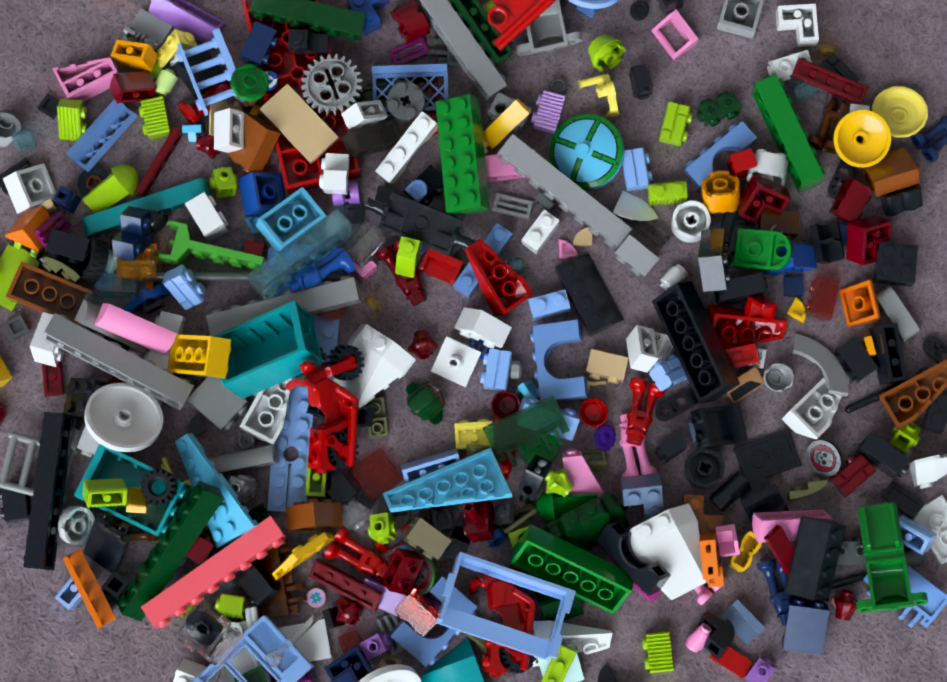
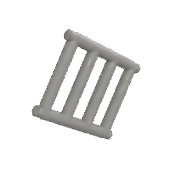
M9 431L8 438H10L0 475V488L33 496L34 488L26 487L36 446L40 447V439ZM20 441L28 443L29 446L19 484L7 482L17 442ZM76 449V451H75L74 453H72V454L70 453V455H69V463H68V470H67V478H66L65 490H66V486H67V482H68V478H69V474H70V470H71L73 458H74V455H75V456L77 455L78 449Z

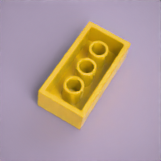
M177 334L170 347L167 369L175 374L226 378L229 369L228 359L231 352V339Z

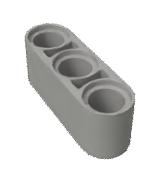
M890 286L875 294L879 305L878 308L884 317L889 319L890 322L888 323L898 324L899 336L902 342L920 332L918 325Z

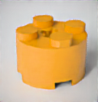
M729 171L711 172L708 178L702 179V202L710 214L732 213L737 210L741 198L740 181L737 176L729 175Z

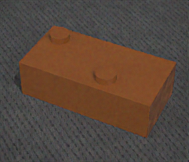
M21 261L6 298L40 313L65 315L71 322L77 324L79 322L74 319L84 299L90 302L93 291Z

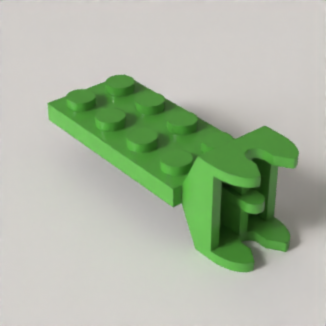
M167 221L169 229L175 230L177 233L175 240L169 241V244L173 246L171 255L159 253L158 258H161L160 261L180 266L184 265L193 254L195 255L194 258L205 261L206 258L213 259L214 263L224 265V262L237 269L247 267L250 268L251 272H266L267 262L264 257L193 241L191 230L187 224Z

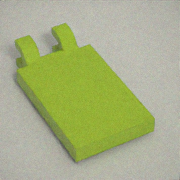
M14 242V246L7 245L0 257L1 306L14 312L18 303L8 300L6 295L18 267L22 261L40 268L41 265L37 260L44 251L43 248L39 252L32 249L31 252L23 249L24 245Z

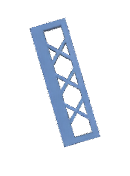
M114 99L66 154L78 166L89 172L138 116L123 103H117ZM127 114L130 115L125 121H122ZM116 129L115 133L110 135V132ZM103 143V146L100 149H97V147ZM91 157V160L86 165L83 164L87 158Z

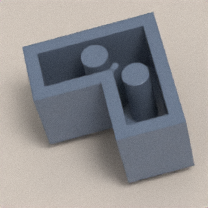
M659 473L620 478L624 506L642 504L645 521L664 512L662 484Z

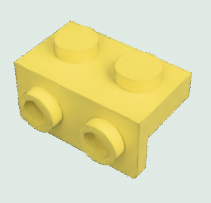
M479 419L477 422L461 420L454 424L457 451L466 450L467 444L489 445L491 449L495 447L493 421L488 419Z

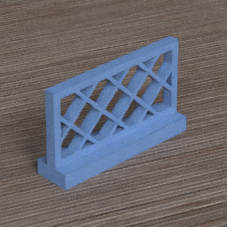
M448 65L372 66L373 101L379 100L382 95L387 99L384 93L391 86H394L398 78H404L407 82L413 83L417 78L422 77L427 82L421 89L422 91L429 84L437 91L430 99L425 96L428 102L424 111H436V105L432 100L438 94L445 99H449ZM436 77H444V85L438 90L431 82ZM377 79H385L390 84L381 91L377 87ZM386 106V107L384 108L385 111H386V112H390L389 109H388V107Z

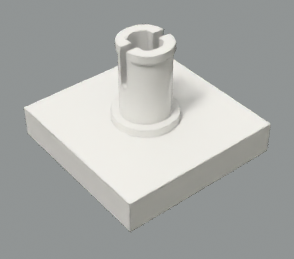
M446 336L431 372L466 387L482 352Z

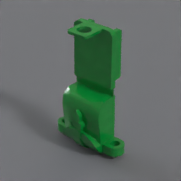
M887 502L860 506L857 512L871 599L856 602L857 612L865 613L887 610L891 612L928 603L927 593H911L896 503Z

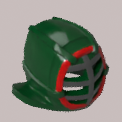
M424 382L421 385L416 383L407 385V405L410 407L411 413L424 421L429 420L432 424L438 425L443 419L442 409L445 406L441 389L430 384V382Z

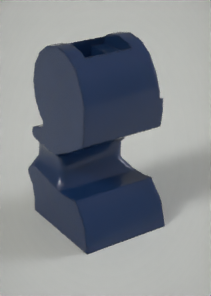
M59 186L53 200L54 204L74 214L81 198L76 196V193L70 189Z

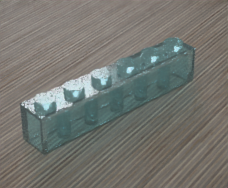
M336 209L248 274L250 286L263 299L274 295L280 287L287 285V282L291 281L296 273H299L310 264L318 262L328 251H333L340 242L349 239L351 234H353L352 224Z

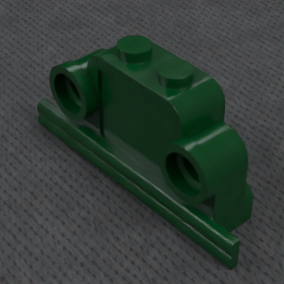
M607 492L561 515L559 519L549 522L544 527V531L586 550L598 543L596 540L607 524L619 520L628 528L629 524L623 511L631 506H624L623 501L618 503L615 494Z

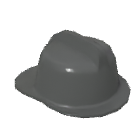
M15 110L0 111V147H6L21 129V123L15 114Z

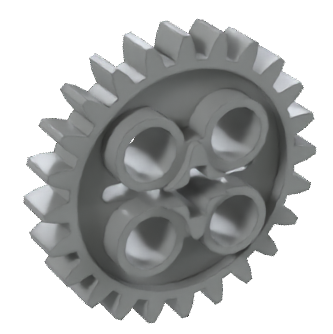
M330 54L327 55V59H324L321 55L320 62L314 59V66L307 65L310 71L303 72L307 77L301 78V81L305 83L301 86V89L305 91L303 96L308 97L306 102L307 104L312 103L313 110L318 107L319 113L323 110L326 111V115H329L330 111H333L334 115H336L337 110L343 113V108L346 107L348 109L350 108V103H356L354 98L361 97L358 93L363 91V88L359 86L363 83V80L358 79L361 76V72H356L358 69L357 65L352 66V60L346 62L345 56L339 60L338 54L334 56V59H331ZM337 69L342 70V74H341V75H339V76H334V75H333V72H334L335 70H337ZM325 70H328L339 96L338 100L335 99ZM318 76L325 78L321 83H317L315 79ZM344 86L349 88L346 93L339 92L340 88ZM323 94H331L330 99L323 100Z

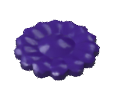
M603 424L594 433V442L596 447H599V450H610L614 446L616 434L610 425Z

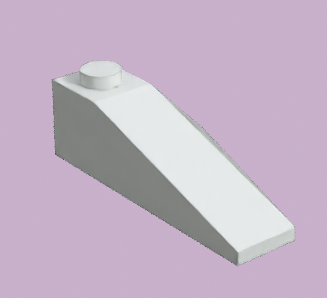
M846 374L847 381L849 384L850 378ZM824 377L782 420L795 433L817 439L830 427L831 420L838 409L842 396L828 393Z
M293 378L257 394L239 426L242 431L251 434L259 440L272 445L275 444L284 426L290 390L286 389V384Z
M947 454L941 455V457L940 455L914 460L908 464L910 465L909 469L914 487L920 486V489L932 487L931 483L947 474Z
M534 621L532 635L549 641L555 621ZM563 623L560 635H563L561 643L564 645L574 643L577 653L583 651L588 655L610 648L612 631ZM535 657L536 660L533 662L534 665L532 667L539 666L537 657Z

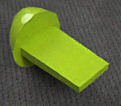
M126 164L113 166L111 168L112 174L84 196L82 201L94 213H98L110 208L128 194L135 196V190L138 187L139 181L138 173L134 167Z

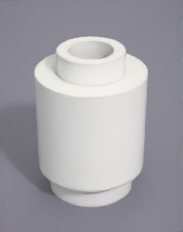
M676 264L675 267L672 266L660 279V286L666 291L676 283L684 282L688 275L687 271L679 264Z

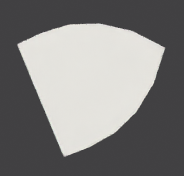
M622 191L613 211L614 214L631 220L650 221L659 219L654 210L645 201L625 191Z

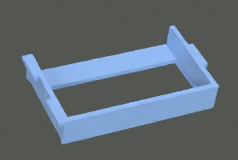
M459 552L456 556L452 573L448 574L442 594L444 599L436 623L549 661L551 658L557 659L563 635H560L565 614L570 613L576 591ZM462 566L561 600L549 641L448 607L459 567Z

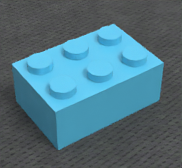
M301 187L258 218L255 226L280 255L323 224L326 215L307 191Z

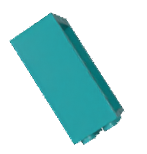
M296 300L214 335V337L231 339V352L228 359L229 369L226 378L220 379L224 387H227L233 394L238 395L242 399L302 374L299 364H303V361H315V365L323 364L313 315Z
M99 444L74 496L85 501L82 496L84 480L123 479L127 490L129 487H141L142 477L146 476L148 471H152L155 468L122 452L111 450ZM157 479L152 483V491L155 494L160 495L165 492L166 483L162 479ZM176 479L178 489H176L177 494L176 496L174 495V499L162 505L152 504L147 501L146 513L126 512V505H118L117 507L115 505L113 507L111 505L109 507L98 506V508L108 511L112 515L160 537L163 533L167 532L170 521L179 512L183 500L186 501L191 492L189 490L190 485Z

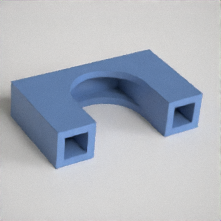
M577 319L534 325L533 331L530 332V337L535 346L532 356L537 365V369H534L535 379L538 380L539 388H536L537 399H540V402L543 404L589 398L588 381L584 376L558 379L553 377L548 369V358L554 348L562 344L583 341L581 322Z
M440 575L434 581L429 592L439 601L443 602L444 596L442 594L447 580ZM453 587L448 607L475 616L477 606ZM401 620L389 635L427 667L428 664L430 666L433 665L438 659L437 654L441 649L444 651L450 645L451 637L454 634L457 636L461 631L446 627L436 636L424 637L416 633Z

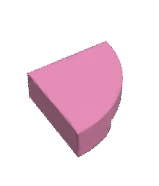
M558 239L559 259H571L578 256L577 250L572 244L566 240Z

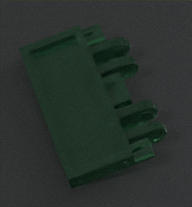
M554 395L483 427V431L499 463L507 460L504 454L506 451L513 467L518 466L517 460L511 452L518 449L524 462L529 461L521 445L522 443H524L527 450L542 444L539 437L541 435L548 451H551L553 446L547 435L554 433L557 443L562 446L564 443L557 427L560 428L562 434L569 432L570 429Z

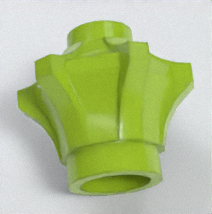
M565 468L559 471L550 470L544 477L547 484L545 491L547 494L556 493L566 497L574 487L567 477Z

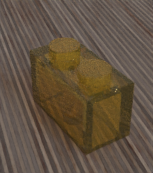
M145 250L134 261L117 258L118 277L157 278L159 270L158 250Z

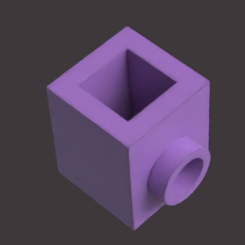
M386 631L377 633L359 644L367 661L373 660L394 648L392 638Z
M765 657L763 660L758 658L746 673L745 678L750 682H767L775 672V669L772 667L774 664Z

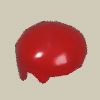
M588 398L582 402L579 408V417L585 425L599 427L608 418V408L602 400Z

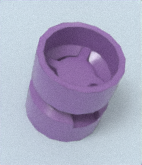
M358 179L348 180V191H350V194H332L334 206L344 205L345 202L349 204L360 203Z

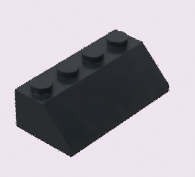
M589 253L571 258L555 266V272L589 337L624 320Z
M801 516L784 593L815 601H829L846 525L831 519Z

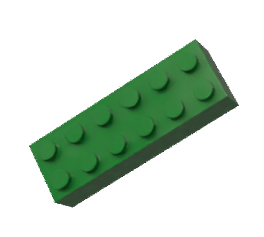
M775 74L756 82L752 95L779 153L786 155V160L788 161L787 170L798 194L819 186L824 178L823 174H825L822 164H818L815 158L817 154L814 147H810L807 141L809 137L806 130H802L799 124L801 120L798 113H794L791 107L793 103L790 96H786L784 92L785 85L782 79H778Z
M468 94L436 101L446 213L453 216H461L490 210L479 99Z
M532 524L524 532L512 551L510 565L539 579L575 590L576 597L611 614L617 611L633 589V579L622 568Z

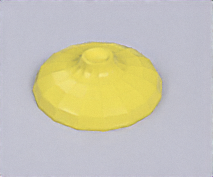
M893 86L883 90L876 96L872 105V112L877 113L886 121L893 137L906 138L917 134L924 127L928 118V107L923 97L915 90L907 87Z

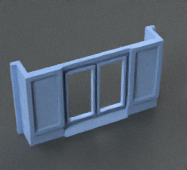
M263 615L192 682H209L208 680L223 666L239 682H248L229 662L244 647L277 680L276 682H297L314 666L267 616Z

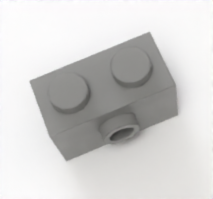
M630 234L614 251L617 255L615 258L623 265L625 263L631 266L630 271L638 277L640 275L646 276L659 260L655 254Z

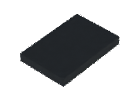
M788 429L733 448L743 477L749 484L763 476L768 478L801 466Z

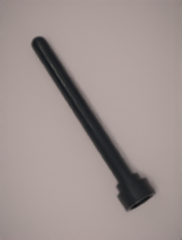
M926 366L924 368L919 369L917 375L928 370L929 368ZM905 381L846 406L845 412H854L880 400L879 395Z

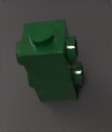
M725 91L720 93L718 98L713 100L708 98L700 102L701 105L698 106L696 115L699 122H703L705 127L708 125L714 127L721 123L720 120L736 118L738 113H740L741 106L734 91L730 93Z

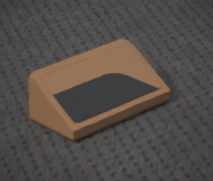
M756 366L739 376L740 384L727 392L726 395L734 403L763 386V378Z

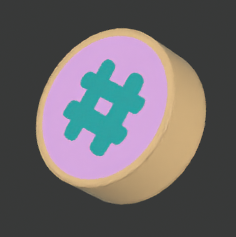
M313 588L307 593V603L311 607L320 608L325 604L326 594L323 590Z

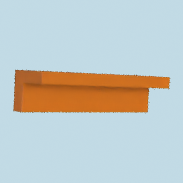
M82 549L63 557L62 559L97 629L115 620L116 616Z

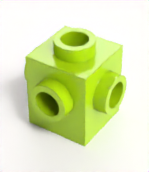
M232 167L214 169L209 182L211 189L215 190L217 199L235 196L238 178L236 174H233Z
M914 422L900 429H897L895 426L891 431L894 435L890 444L907 453L911 446L915 447L921 437L918 435L921 428Z
M388 512L369 515L370 525L368 526V533L373 540L379 544L389 543V540L396 539L395 533H397L398 528L393 515Z

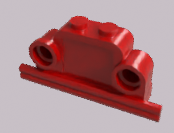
M493 0L496 6L489 10L487 18L489 23L501 33L493 43L501 51L556 0Z

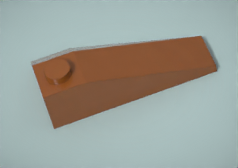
M947 359L879 395L880 403L897 429L915 421L947 388Z

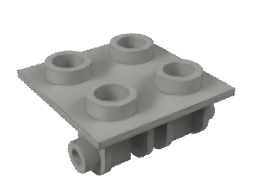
M140 9L131 25L124 28L123 33L125 34L121 40L147 43L157 52L173 26Z

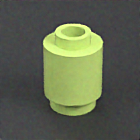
M166 68V70L160 71L154 82L156 94L166 98L167 94L171 93L178 80L173 70Z

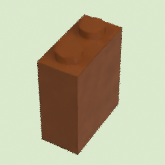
M245 113L244 148L226 154L232 158L231 161L242 165L244 171L248 173L262 172L281 133L260 117Z
M903 147L888 152L877 164L863 167L862 174L874 195L878 197L919 184L921 170L919 165L914 163L912 154H908Z

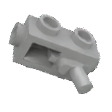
M239 474L238 476H231L226 479L238 495L239 502L247 504L248 501H251L256 496L258 482H256L255 477Z

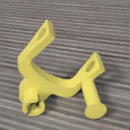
M609 74L578 80L579 89L597 84L596 92L598 93V98L607 96L610 110L607 112L606 118L620 115L615 87Z

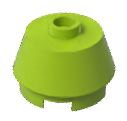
M609 34L598 36L588 48L593 67L601 72L608 67L610 69L615 68L623 60L621 58L623 52H626L623 42Z

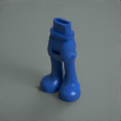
M339 246L320 262L314 265L310 264L299 273H296L293 276L294 279L287 282V285L293 292L298 289L303 291L304 287L308 289L318 285L337 269L343 268L346 272L353 273L356 271V268L346 250L344 251Z

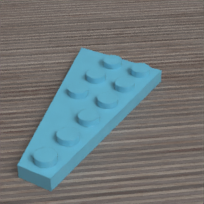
M193 433L185 434L176 440L175 444L192 487L196 486L199 480L218 487L224 497L207 523L216 548L224 547L258 526V522L252 520L249 516L247 507L242 506L238 501V495L222 473L219 474L216 471L214 462L208 460L205 456V450Z
M491 448L383 493L390 512L513 497Z

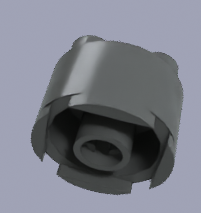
M398 82L388 92L387 107L397 120L411 122L422 111L424 112L426 100L422 90L416 84ZM409 98L411 103L404 106L402 100Z

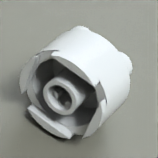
M758 149L754 154L757 167L748 170L747 181L749 182L753 174L784 186L788 168L786 155Z
M693 200L678 205L671 220V228L674 235L687 243L701 240L702 230H708L711 223L708 209L704 204ZM693 219V223L691 225L688 224V221Z

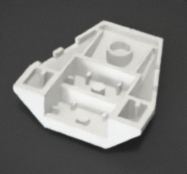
M361 324L351 336L347 345L357 347L358 351L362 352L360 357H364V361H361V364L365 365L360 369L363 372L358 373L359 377L354 378V380H339L334 377L333 381L358 397L359 410L375 398L374 395L382 389H387L389 387L388 384L396 378L400 379L403 377L416 359L393 340L371 326Z
M689 503L668 509L630 530L632 533L631 548L635 556L646 564H653L658 561L671 575L661 589L671 600L707 583V580H703L699 524Z

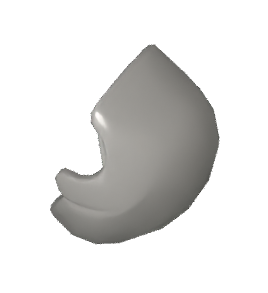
M783 363L771 364L763 373L765 386L775 392H783L791 387L795 377L793 370Z

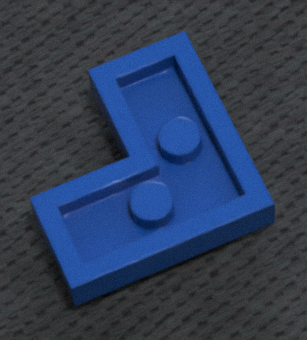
M164 284L157 285L151 290L150 288H145L139 291L140 295L130 298L128 300L129 303L123 308L129 313L143 309L142 305L159 297L164 299L171 293Z

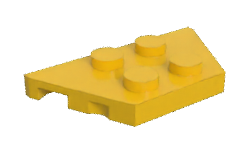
M323 532L319 536L315 534L307 540L308 542L304 546L300 544L292 550L293 553L272 573V576L275 580L281 578L334 541L333 534L330 532Z

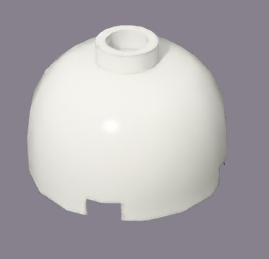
M70 506L64 509L58 522L59 537L69 544H85L95 521L93 513L81 506Z

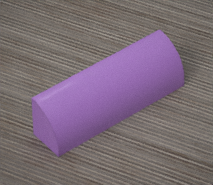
M152 0L148 10L150 14L175 28L191 33L195 39L202 43L209 42L211 38H214L212 31L219 28L222 34L226 22L186 0Z
M369 574L366 576L364 583L383 592L378 606L379 609L425 629H430L441 603L423 595H416L412 591H410L409 595L391 592L383 585L380 577L377 579Z

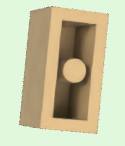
M591 349L586 374L589 375V378L600 380L601 377L608 379L607 382L612 384L623 383L629 358Z

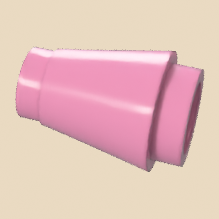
M702 623L701 626L686 638L685 644L687 648L696 653L702 650L712 631L711 627Z

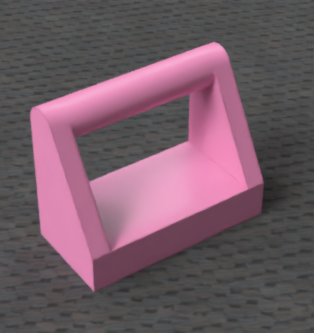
M677 10L670 13L651 30L673 60L698 43V37ZM670 22L673 23L687 42L677 52L660 31L661 28Z

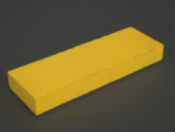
M517 98L483 131V139L493 149L531 111Z

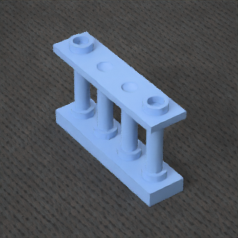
M219 28L212 31L214 38H211L209 42L183 51L181 43L177 44L179 49L176 52L179 62H184L198 97L195 100L199 111L203 110L205 116L209 115L206 106L232 96L238 97L232 89L203 99L199 91L225 80L230 81L233 72L236 70ZM212 48H219L220 54H218V57L191 67L189 66L188 57ZM218 64L226 65L227 70L224 71L225 73L196 83L193 74Z

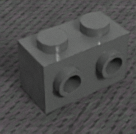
M843 538L837 566H866L862 538H852L853 541H845V538Z

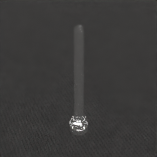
M329 602L324 603L278 649L271 650L265 656L267 663L272 667H277L283 661V655L323 616V610L331 608V604Z

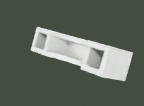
M422 111L375 172L389 183L394 184L406 170V166L414 153L438 129L437 122Z

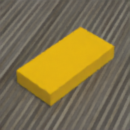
M141 487L128 488L126 512L146 513L147 501L143 498L142 492H140Z

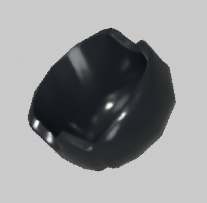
M161 209V214L155 210L150 211V218L152 219L151 233L159 232L166 226L168 215L163 209Z

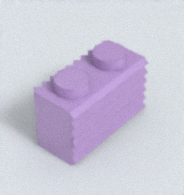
M543 90V94L538 95L536 105L539 108L537 112H533L531 123H534L533 129L550 134L556 132L566 95Z

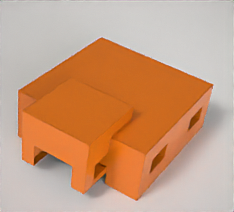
M716 532L700 533L699 546L703 580H708V587L724 586L723 563H719Z

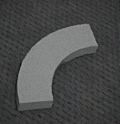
M794 334L792 353L807 358L821 368L829 394L847 397L849 394L847 377L836 357L817 341L803 335Z

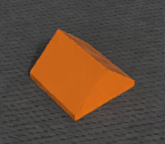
M43 206L27 210L5 234V237L39 252L44 246L34 231L51 216ZM54 221L43 232H41V234L43 235L45 232H47L53 225L56 224V222Z
M872 280L839 290L847 327L878 321L880 313Z

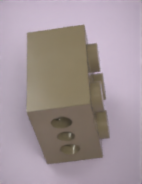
M417 516L413 517L401 534L405 537L404 542L415 549L419 547L421 549L419 553L430 560L433 558L439 560L452 541Z

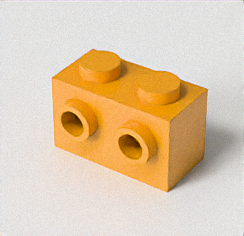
M116 40L110 56L120 67L152 71L158 54L147 43Z

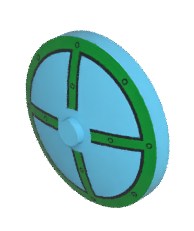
M593 114L577 115L565 121L554 133L549 147L550 164L583 190L597 189L610 182L619 172L625 153L624 142L618 129L607 119Z

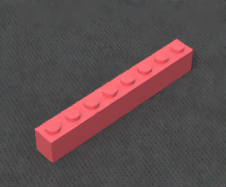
M269 516L259 523L258 526L229 544L141 606L153 627L164 628L171 623L170 620L186 613V608L192 604L193 606L199 604L203 600V596L216 592L220 588V584L233 580L237 572L250 568L254 560L264 558L268 554L267 551L271 548L281 546L284 543L283 540L287 537L276 520Z

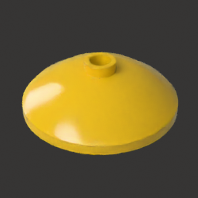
M857 110L845 115L838 122L834 131L833 143L838 156L845 163L860 168L870 167L880 162L888 153L891 144V132L886 121L877 113L869 110ZM858 136L863 138L861 143L857 142Z

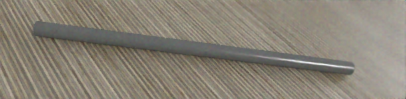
M143 271V281H163L164 274L167 271ZM193 272L196 281L289 282L294 279L293 276L296 273H299ZM331 273L322 282H337L345 276H351L352 278L353 273Z

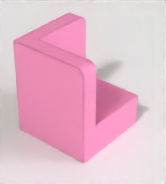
M363 254L358 255L353 260L356 268L354 274L362 282L377 270V265L372 260L369 261Z
M735 524L715 527L720 557L739 555Z

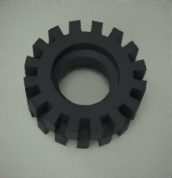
M164 469L148 471L147 475L142 477L143 481L140 482V492H142L143 498L156 505L167 504L169 501H172L174 495L176 496L177 494L176 489H178V485H176L177 480L173 477L174 475ZM157 479H162L166 483V490L160 495L152 491V483Z

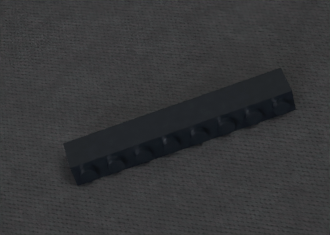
M44 412L31 514L29 517V529L26 538L27 543L23 566L25 568L52 571L55 568L59 538L58 522L63 508L74 415Z

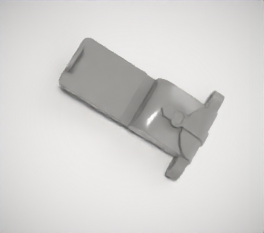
M556 0L526 28L529 43L517 46L516 50L518 56L534 55L543 52L549 53L556 49L582 42L581 32L567 34L561 2Z

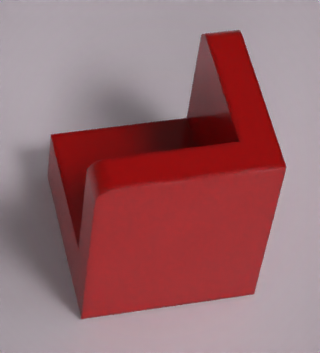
M762 295L748 296L744 315L748 317L760 316L771 322L774 319L778 304Z

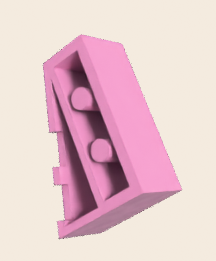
M110 57L87 61L86 64L81 65L71 64L69 65L70 67L60 69L58 67L52 68L67 99L83 100V102L110 89L109 86L113 74L119 73Z

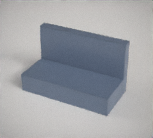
M738 599L719 616L723 621L728 619L732 623L735 633L746 644L765 629Z

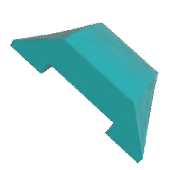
M469 638L465 639L420 676L422 682H484Z

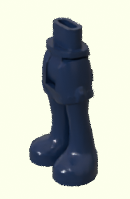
M943 116L940 119L941 121L926 133L918 132L910 136L918 150L924 148L922 155L929 162H935L939 157L938 152L947 144V116ZM941 132H946V134H944L936 142L929 146H926L932 139H934Z
M772 559L756 563L757 569L763 572L766 577L771 595L770 602L773 603L777 612V618H780L782 626H785L789 607L788 600L796 598L794 595L784 593L787 576L777 559H774V562ZM774 563L778 571L783 591H779L774 573Z

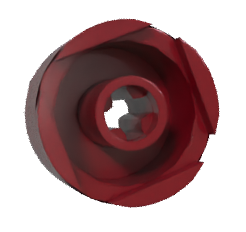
M411 0L390 12L394 22H397L399 26L397 30L401 38H404L406 43H412L430 33V28L423 12L416 9L419 5L415 0Z

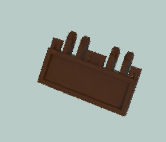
M287 538L284 539V543L282 545H287L288 540ZM298 545L280 548V546L278 548L273 547L267 551L268 554L264 558L256 559L281 590L265 606H259L260 618L263 615L272 619L299 613L298 605L290 606V604L307 601V596L304 595L291 598L290 591H299L305 588V584L287 587V584L295 583L293 570L278 580H275L272 576V573L286 561L284 553L292 552Z

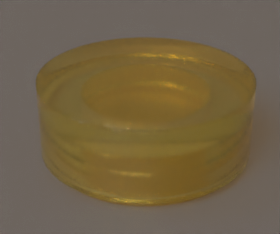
M818 45L817 53L820 55L835 54L836 45Z
M370 294L365 298V301L375 312H379L382 309V306Z

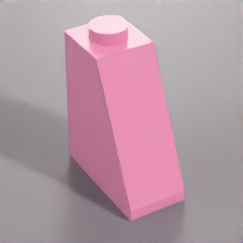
M568 449L562 453L563 468L566 469L567 477L571 481L570 483L574 485L569 494L597 493V498L604 494L601 485L581 451Z

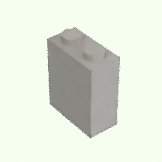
M207 377L187 399L222 432L225 430L229 431L234 426L236 417L238 415L242 416L248 410L247 405L249 404L245 399L240 398L238 395L233 394L230 389L224 387L220 378Z

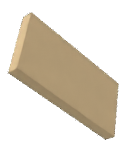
M288 84L260 108V111L310 164L339 139L329 126Z

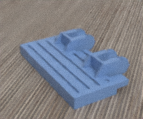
M906 563L911 593L925 592L928 597V603L913 606L918 612L911 618L908 626L912 628L923 615L925 617L921 620L920 624L927 628L947 604V594ZM866 575L863 580L867 583L868 576ZM912 607L904 608L898 618L903 620Z

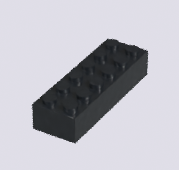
M692 281L676 283L652 300L699 404L715 401L740 384Z

